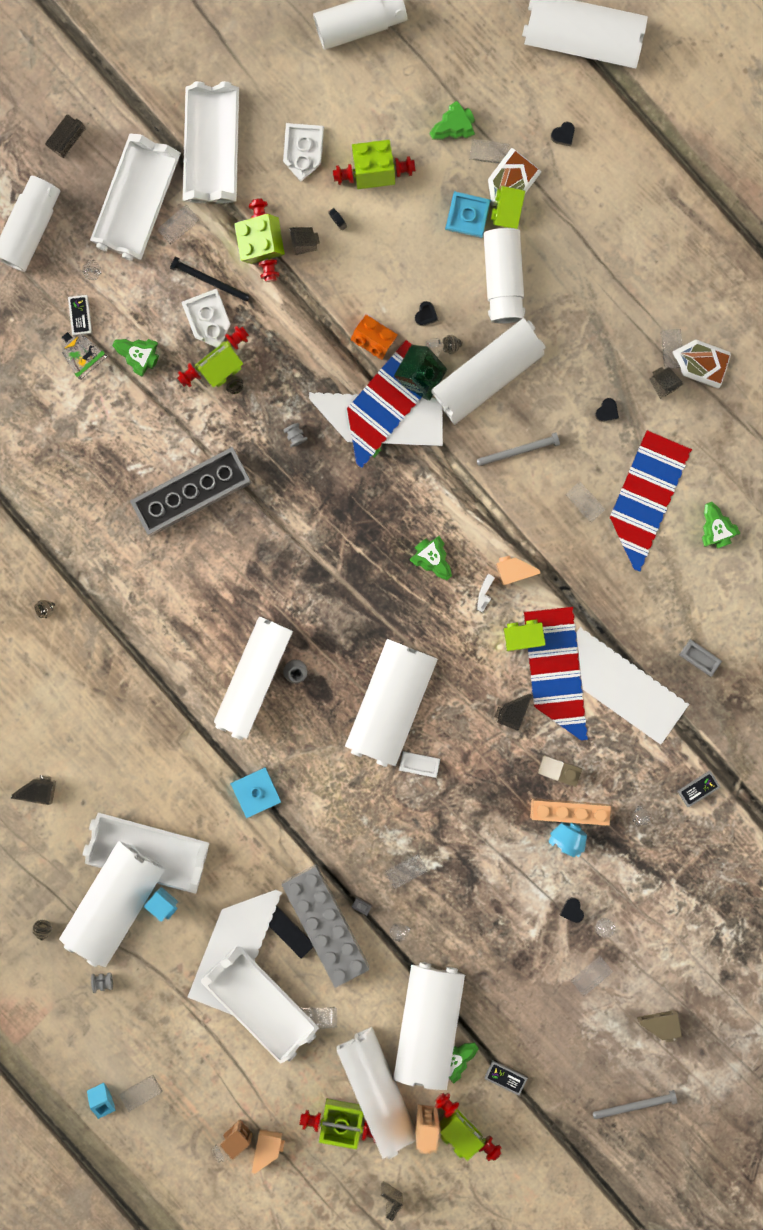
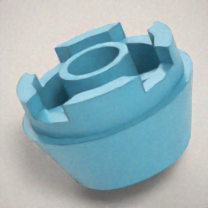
M562 822L550 833L549 843L552 846L557 844L562 849L561 852L572 857H580L581 853L585 852L587 834L581 830L579 825Z

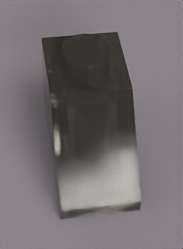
M313 227L289 228L295 256L318 250L317 244H320L318 232H313Z
M661 367L653 371V376L650 378L660 399L683 385V382L670 367L666 369Z
M527 693L502 704V707L498 706L494 715L497 718L496 722L519 731L532 695Z
M40 775V778L33 779L13 793L11 799L50 805L53 803L56 781L51 780V776Z

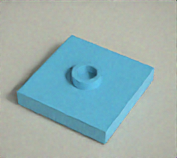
M454 191L445 230L482 238L491 200Z
M266 767L230 783L246 818L282 802Z

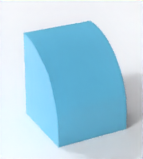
M105 1083L87 1090L89 1107L98 1119L116 1111L112 1096Z

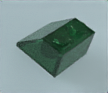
M411 344L394 377L403 387L430 401L433 396L432 389L441 382L447 368L429 347Z

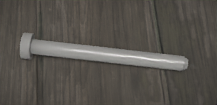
M555 432L552 433V437L479 458L477 464L482 466L552 444L559 446L558 435Z
M672 1090L669 1091L668 1095L594 1111L593 1118L600 1119L672 1102L674 1105L677 1104L675 1091Z

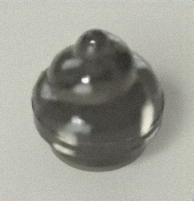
M448 335L442 340V348L445 353L454 354L462 346L461 340L455 335Z
M229 375L227 377L225 388L228 392L237 394L243 390L244 382L240 376Z
M39 600L34 605L38 617H50L55 603L48 600Z
M46 920L36 921L32 933L43 941L52 933L50 922Z

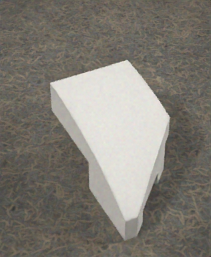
M487 574L478 597L477 610L481 612L484 611L491 600L489 596L485 595L495 579L490 574Z

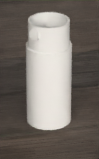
M353 0L313 13L316 29L324 50L387 30L390 26L408 20L403 0Z
M30 176L1 233L0 262L19 271H26L54 212L52 209L61 192L60 189L41 178Z
M500 228L486 231L484 233L487 297L488 302H490L488 315L492 323L519 322L525 315V307H523L522 302L524 299L520 230Z

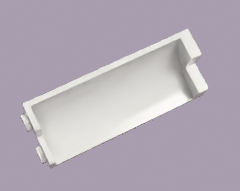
M530 0L528 10L531 11L529 25H524L522 34L523 37H526L525 45L637 68L648 16L576 0Z
M197 81L186 87L183 201L206 204V202H215L216 204L236 202L239 87L233 86L231 82L224 81L220 82L217 86L210 87L205 85L204 82Z
M130 133L90 241L97 244L96 248L103 251L109 249L122 254V258L133 261V258L142 259L181 153L167 144L154 143L143 135Z
M522 318L432 389V394L443 406V411L454 425L544 355L546 347L534 333L535 327L529 320L526 321Z
M260 616L258 617L214 720L216 728L225 732L226 730L233 732L231 736L242 740L243 737L248 738L287 643L291 638L292 630Z
M387 639L345 747L352 749V754L362 757V754L376 759L377 764L385 767L388 764L396 766L438 660L437 658Z
M98 813L96 819L91 820L89 830L92 831L91 841L89 845H85L83 850L85 864L103 868L118 841L133 846L142 856L156 860L165 869L157 884L196 894L208 853V842Z
M118 841L61 935L60 940L65 944L64 948L87 959V962L94 967L98 965L106 967L165 869L156 860L142 856L133 846Z
M239 945L229 952L219 964L217 963L200 981L280 1064L287 1060L290 1062L297 1055L295 1051L299 1046L311 1043L316 1037L315 1033L319 1027Z
M420 962L419 965H411L393 1080L410 1086H424L425 1089L447 1090L465 975L459 973L458 969L447 967L446 970H437L432 968L430 963Z
M373 1027L354 1034V1039L338 1045L336 1051L382 1159L386 1157L391 1159L398 1155L399 1150L416 1141L415 1126L396 1081L393 1080V1074Z

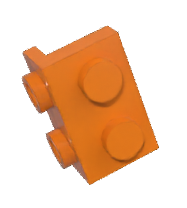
M365 315L355 328L351 341L382 360L398 334Z

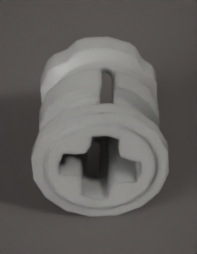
M299 423L292 424L283 430L284 433L288 434V440L292 442L291 448L304 443L308 439L303 437V431L299 429Z
M107 973V975L99 974V976L91 975L93 993H96L97 990H113L111 973Z

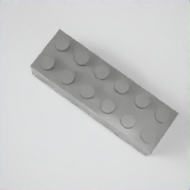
M231 447L130 500L147 535L153 536L248 486L252 482L236 451Z
M317 864L284 880L281 885L334 987L336 988L369 971V964Z

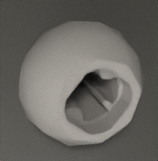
M291 660L284 666L283 674L287 681L298 684L307 677L308 670L302 661Z

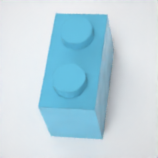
M160 887L144 907L162 922L164 918L168 920L178 909L175 906L178 901L164 888Z

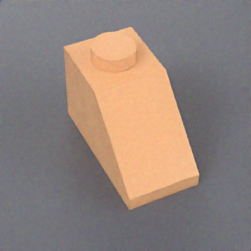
M510 555L500 558V562L496 564L503 586L541 574L539 569L516 557L511 559Z
M259 1130L252 1173L256 1174L276 1160L279 1152H283L285 1140H281L282 1133Z

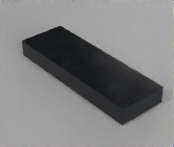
M276 905V910L272 914L273 917L269 922V927L302 959L313 948L310 939Z

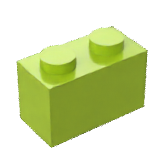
M501 186L500 189H497L495 201H498L496 209L493 208L491 220H494V225L518 229L525 190Z
M537 619L526 621V625L519 626L518 622L509 623L507 628H503L507 651L546 646L542 622L538 623Z

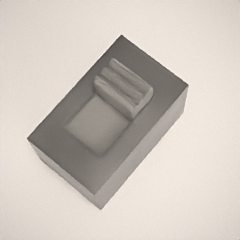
M356 897L352 908L366 916L372 907L371 904Z

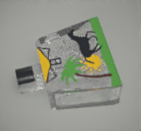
M69 331L61 337V340L67 345L61 352L76 377L80 380L108 357L83 334L75 338Z

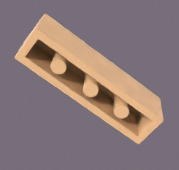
M532 798L530 818L532 820L609 826L611 806L599 803Z
M418 1104L415 1124L416 1147L422 1153L437 1152L440 1128L437 1108L435 1106Z

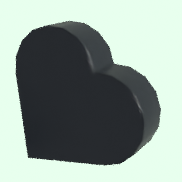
M564 122L561 127L554 128L551 133L552 141L571 147L575 131L574 125L571 122Z
M332 208L328 214L338 228L343 231L347 228V225L336 209Z
M429 301L422 302L419 312L415 315L416 324L425 326L438 321L433 304Z
M606 398L602 402L601 407L596 410L595 417L598 421L606 422L619 419L617 404L614 399Z
M574 897L567 899L560 916L575 923L581 922L584 918V913L580 909L579 900Z

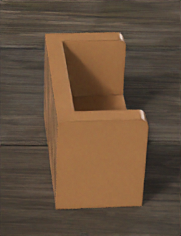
M240 1119L224 1133L225 1140L220 1146L233 1160L250 1145L253 1133Z

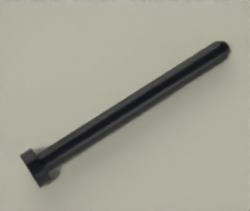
M176 256L171 263L170 269L174 271L179 269L243 301H248L250 298L248 294L180 262V258Z

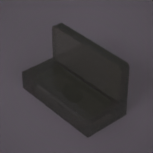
M66 115L45 145L64 159L86 127L79 119L76 118L75 120L71 116Z
M383 1181L381 1183V1196L388 1200L386 1204V1218L393 1222L403 1206L402 1192Z

